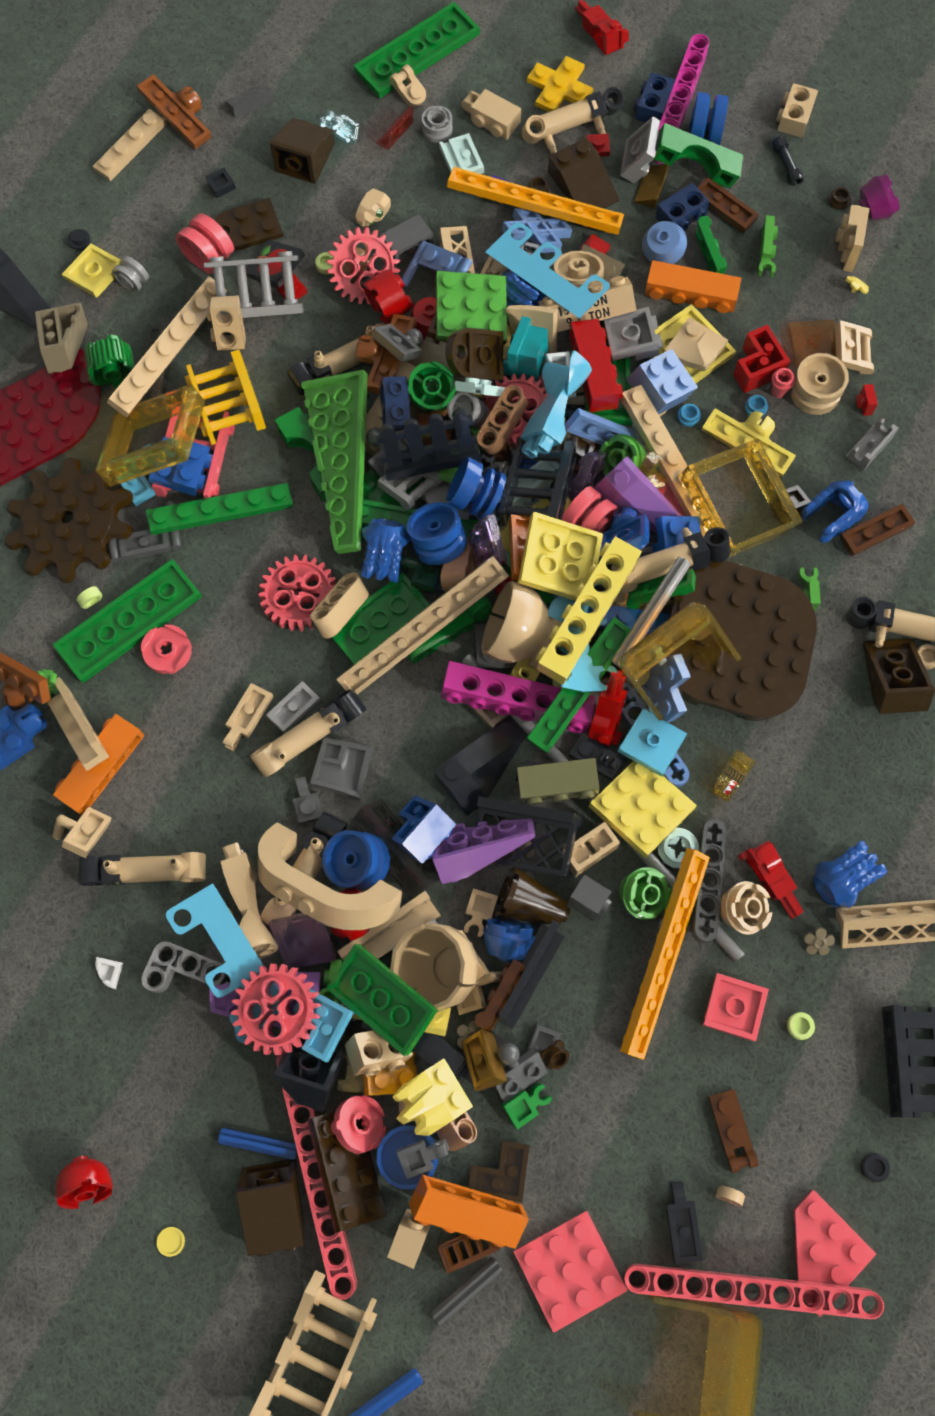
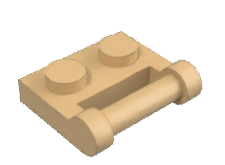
M841 320L835 324L836 357L844 363L846 368L859 371L860 374L874 373L870 349L872 330Z

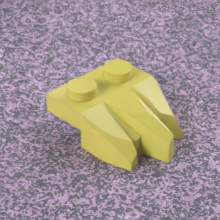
M442 1059L403 1084L393 1095L396 1102H403L405 1104V1108L396 1119L403 1125L415 1120L416 1127L414 1131L416 1135L429 1136L473 1107L445 1059Z

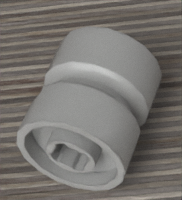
M465 392L455 394L447 406V412L451 419H453L452 413L456 409H464L467 412V416H473L474 424L469 425L470 428L482 426L489 415L488 406L483 399Z

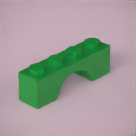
M666 123L659 130L654 160L672 166L678 159H693L704 167L711 180L722 187L731 188L740 178L743 154Z
M297 407L275 419L277 430L288 448L302 447L315 455L312 428L309 426L308 419L310 417L308 413L303 414L300 407ZM316 461L314 468L309 473L313 488L322 502H324L326 497L325 492L322 490L321 472L318 470Z

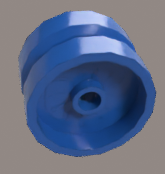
M697 92L695 106L692 108L690 118V133L704 138L706 130L708 131L707 140L720 145L729 96L717 94L714 97L711 109L709 108V93Z
M434 502L422 506L409 517L406 525L407 532L413 543L415 553L421 562L429 565H442L458 558L465 550L467 545L466 533L461 524L459 513L453 505L445 502Z
M344 830L335 834L327 842L323 851L322 864L326 876L335 885L344 888L370 889L379 880L385 878L389 870L390 855L387 845L380 837L372 833Z
M400 1126L392 1129L382 1138L377 1150V1165L380 1174L390 1185L399 1189L416 1188L422 1174L432 1177L438 1165V1159L432 1160L434 1165L432 1170L406 1179L397 1150L423 1139L426 1147L435 1143V1140L430 1135H416L414 1131L416 1126Z

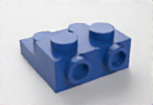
M163 437L149 476V482L196 496L198 489H203L206 476L203 475L205 468L209 469L211 466L213 455L210 454V447L186 440V443Z

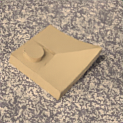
M511 305L506 308L511 336L512 333L515 334L522 316L531 318V325L548 329V354L557 352V309L531 305Z
M689 317L666 347L664 353L672 349L684 366L705 371L726 347L728 339Z

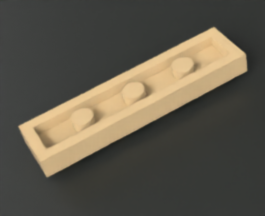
M148 109L93 165L94 171L111 181L167 124L166 120L151 109Z

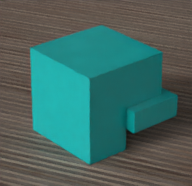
M521 317L515 334L512 333L511 345L507 353L508 357L503 359V375L512 376L515 374L517 378H520L522 374H525L527 380L534 376L535 381H538L545 364V356L548 354V329L531 325V318Z

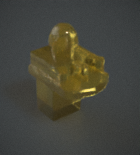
M652 451L644 458L639 469L657 489H661L666 484L667 477L656 470L662 457Z

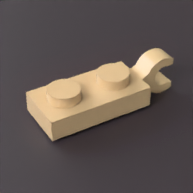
M252 683L249 685L225 724L230 729V732L223 741L226 748L234 751L240 742L241 736L250 737L272 701V693Z

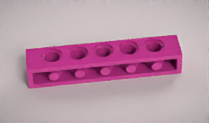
M449 661L440 698L454 704H467L474 709L492 710L499 715L517 716L524 721H538L561 688ZM464 685H469L473 687L474 690H468L464 687ZM488 691H494L498 696H492ZM589 695L566 727L569 731L573 733H586L591 724L596 696ZM512 697H518L522 702H517ZM537 703H543L547 708H542Z

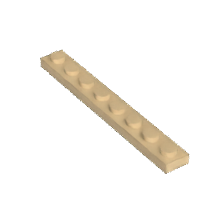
M208 276L108 399L107 403L126 418L207 318L206 308L210 307L211 297H217L214 279Z
M642 385L623 392V396L620 398L621 402L685 515L699 517L703 538L709 529L715 527L723 528ZM730 541V551H731L734 547H733V545H732V543H731V541Z
M491 556L346 670L336 680L346 691L353 688L359 694L509 575L496 558Z

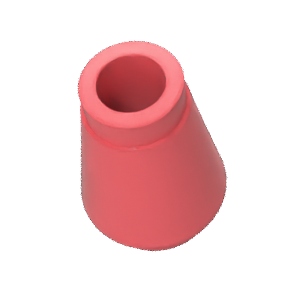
M781 368L773 373L771 393L774 397L782 398L794 385L795 377L790 369Z

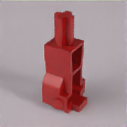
M578 1L575 10L582 17V26L594 39L605 56L624 48V43L629 41V31L626 28L623 29L616 19L612 20L599 5L591 8L586 2Z
M617 671V673L611 672L609 682L605 684L607 690L600 693L588 737L607 746H610L611 743L618 745L623 734L617 731L627 691L623 690L626 676L622 675L623 672Z
M770 841L762 842L754 848L744 850L737 855L740 861L745 860L749 867L753 869L771 900L780 901L790 919L804 912L792 891L797 889V886L786 871L781 857Z

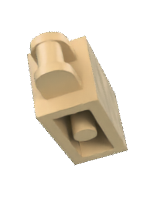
M486 89L481 94L470 91L461 102L462 108L471 113V121L479 128H486L495 137H502L507 140L521 122L520 107Z

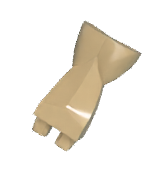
M238 843L225 846L223 851L226 860L221 861V865L230 893L243 916L239 927L258 958L261 959L276 952L278 945L272 934L262 923L258 912L255 890L257 873L253 862L247 853L240 849Z

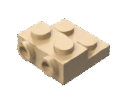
M851 205L848 214H844L835 242H839L837 250L843 251L840 262L844 263L843 271H853L863 248L869 208Z

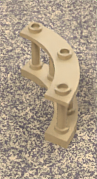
M315 1270L304 1291L293 1319L294 1323L290 1333L286 1336L275 1360L276 1364L268 1381L266 1380L249 1416H272L268 1407L273 1396L279 1398L280 1395L321 1416H328L339 1389L345 1390L353 1372L349 1371L348 1368L365 1329L371 1330L377 1314L372 1312L377 1300L371 1299L366 1312L325 1292L326 1289L321 1287L325 1274ZM314 1304L317 1306L322 1304L359 1322L360 1326L355 1338L315 1319V1315L311 1314ZM303 1330L306 1332L311 1330L349 1349L341 1370L301 1350V1346L297 1345ZM289 1362L292 1364L297 1362L335 1381L327 1403L286 1383V1379L282 1377Z

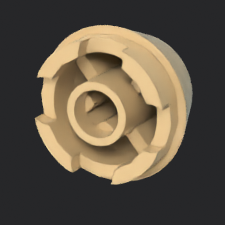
M747 881L737 883L722 895L720 917L726 925L736 931L747 935L754 934L760 929H764L771 920L772 912H769L767 900L770 896L758 884Z

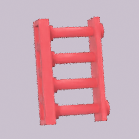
M174 403L165 437L182 443H186V440L210 447V451L214 452L210 468H205L204 472L209 474L203 489H198L197 493H203L205 499L216 497L219 494V484L217 482L229 435L234 434L235 425L217 430L219 431L217 442L213 445L210 441L184 438V428H188V426L201 428L199 423L204 421L200 418L190 417L183 404ZM224 411L223 418L229 417L230 413ZM154 483L152 485L158 497L166 498L167 491L172 490Z

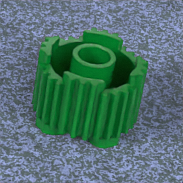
M108 335L105 340H97L96 343H87L85 346V360L89 381L94 386H101L102 383V385L113 384L114 388L119 387L135 367L130 345L123 342V340L120 341L117 335Z

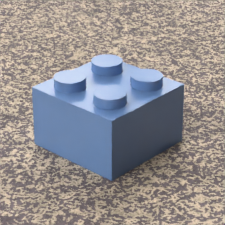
M672 349L639 365L626 379L632 388L642 385L658 415L684 402L698 388Z

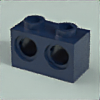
M651 72L648 81L644 80L642 84L641 98L637 97L635 102L636 120L647 122L651 117H655L661 122L676 79Z
M691 183L659 203L655 218L659 222L670 221L676 223L685 231L695 220L698 222L700 217L707 215L709 200L694 183Z
M407 376L383 377L379 383L382 425L391 424L394 426L395 431L404 430V422L410 419Z

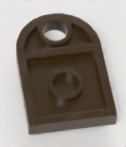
M270 197L224 211L215 218V221L223 230L230 231L228 236L233 243L234 251L265 243L269 239L274 240L284 237Z
M462 328L452 332L446 343L445 355L447 364L453 374L460 378L503 380V331ZM457 347H458V349H459V357H458V358H457V356H456V348H457Z

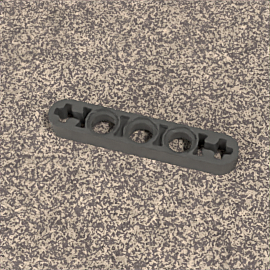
M718 820L707 821L700 831L699 852L705 854V851L711 850L717 855V862L711 863L708 861L704 874L711 875L715 879V886L707 887L702 880L693 908L691 933L694 940L700 944L710 943L718 933L726 828ZM711 827H715V832L719 833L714 838L713 844H709L712 840V833L708 832ZM701 900H709L713 904V911L705 912L700 906ZM705 919H709L706 922V930L710 931V933L704 937L703 932L699 931V929L704 926Z

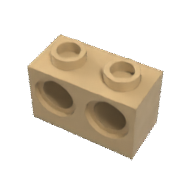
M793 83L791 91H786L782 102L785 108H780L776 119V122L779 123L777 131L802 138L818 90Z
M239 296L211 297L210 307H207L206 311L208 321H212L213 328L210 329L211 340L216 342L217 351L245 349L246 334ZM220 311H226L229 314L223 315ZM224 332H229L232 335H225Z
M603 822L574 842L569 869L575 877L618 848L620 842L606 822Z
M374 1030L354 1034L345 1044L354 1076L365 1074L366 1077H369L388 1068L390 1071L399 1070L405 1067V1062L413 1055L411 1051L409 1056H403ZM389 1047H391L395 1053L391 1052ZM364 1052H367L371 1058H368Z
M407 1209L399 1224L387 1258L414 1269L431 1224L425 1226L414 1220L411 1210Z

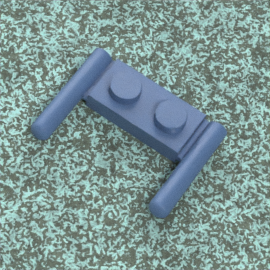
M422 240L402 277L403 288L408 287L419 265L436 273L437 271L467 273L472 261L469 258H464L459 254Z

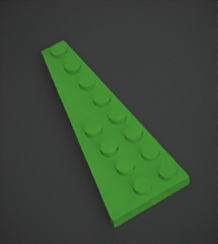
M364 370L304 381L301 384L306 400H304L305 406L308 408L310 417L308 422L314 437L313 446L317 466L321 472L323 482L321 486L325 492L327 502L325 506L329 512L331 522L330 531L334 551L338 554L361 551L368 374Z

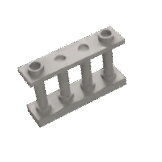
M292 251L278 252L279 257L224 261L223 257L209 258V263H204V268L213 267L217 297L226 296L222 266L236 265L243 318L304 312L303 303H298L294 295L291 261H297L298 256H292ZM282 262L286 297L283 305H275V301H272L268 263ZM247 264H259L263 302L258 307H252V302H249L245 269ZM220 311L223 315L229 314L226 311Z

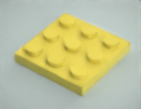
M692 304L655 330L656 334L661 335L663 348H659V355L664 353L666 347L689 317L717 334H721ZM727 342L723 351L705 371L687 366L684 367L693 381L697 383L733 358L736 350Z
M533 512L530 516L518 583L576 601L577 598L574 595L581 583L586 585L590 577L587 576V573L593 563L598 564L603 534Z
M633 761L590 802L588 807L646 859L686 819L697 805L664 776L661 777Z

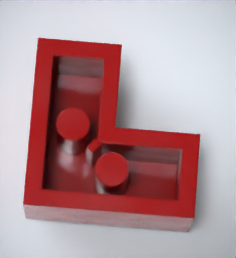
M768 324L747 333L742 347L747 357L738 360L733 376L742 391L747 393L772 382V375L775 371L781 368L788 369L790 359Z

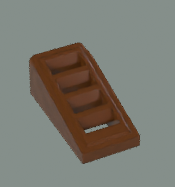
M466 1234L458 1235L437 1245L447 1274L499 1251V1247L487 1241L490 1248L484 1250L481 1239L475 1240L479 1252L474 1254L468 1239L469 1237ZM463 1241L469 1257L463 1258L458 1243ZM453 1246L458 1262H452L448 1247Z

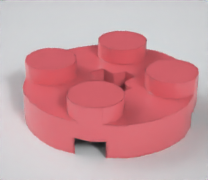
M164 625L165 627L154 628L142 640L141 651L143 659L147 666L157 673L174 674L188 663L192 653V645L186 633L177 626ZM170 644L172 651L163 654L161 647H167Z
M363 1095L361 1097L354 1096L348 1098L336 1109L334 1120L331 1123L332 1133L336 1135L338 1141L345 1149L354 1154H361L375 1149L380 1145L386 1133V1126L383 1127L382 1117H385L383 1109L377 1101L369 1096ZM360 1118L363 1120L361 1124L364 1128L363 1130L358 1129L356 1126V1120Z

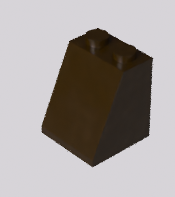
M292 118L269 143L275 172L316 184L335 145L333 130L325 126L309 123L306 120Z
M296 1159L242 1167L236 1195L248 1256H265L274 1251H293L304 1246L305 1228Z

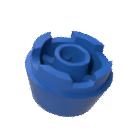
M501 918L488 919L486 929H483L487 953L498 957L497 959L503 962H512L513 959H524L535 939L532 935L533 928H531V924L514 920V922H500Z

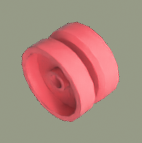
M202 213L197 214L189 222V227H184L175 237L176 243L185 257L207 274H213V267L204 268V263L210 262L209 258L223 257L226 260L234 251L233 243L223 228L215 220Z
M589 486L581 491L563 514L562 521L603 533L610 526L612 515L618 507L608 499L601 501V494Z

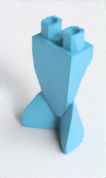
M575 350L571 353L570 367L546 362L543 367L542 378L548 396L535 410L520 437L525 441L521 451L529 458H536L538 453L548 454L553 446L562 443L566 435L564 414L568 396L585 382L592 371L589 362Z

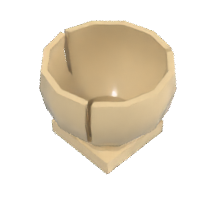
M510 581L498 595L491 610L493 613L504 616L505 619L489 615L481 645L482 654L492 660L505 663H513L529 658L528 666L537 669L539 661L536 658L543 646L548 648L552 641L549 639L552 630L556 625L560 627L563 622L548 615L549 608L537 591L518 582Z
M436 923L422 924L405 932L393 949L390 967L391 971L438 1009L437 1013L463 1002L472 989L490 974L463 930H457L451 926Z

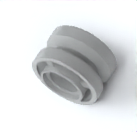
M431 106L423 112L422 132L427 140L439 143L450 138L452 134V114L447 108Z
M123 256L119 262L120 265H116L112 273L123 287L137 293L142 287L141 283L145 284L149 279V275L136 260L129 256Z

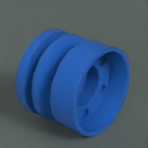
M466 457L452 479L446 496V503L462 511L470 502L469 514L472 516L477 514L479 519L485 521L493 513L501 499L506 475L501 472L495 474V470L491 467L482 475L483 464Z

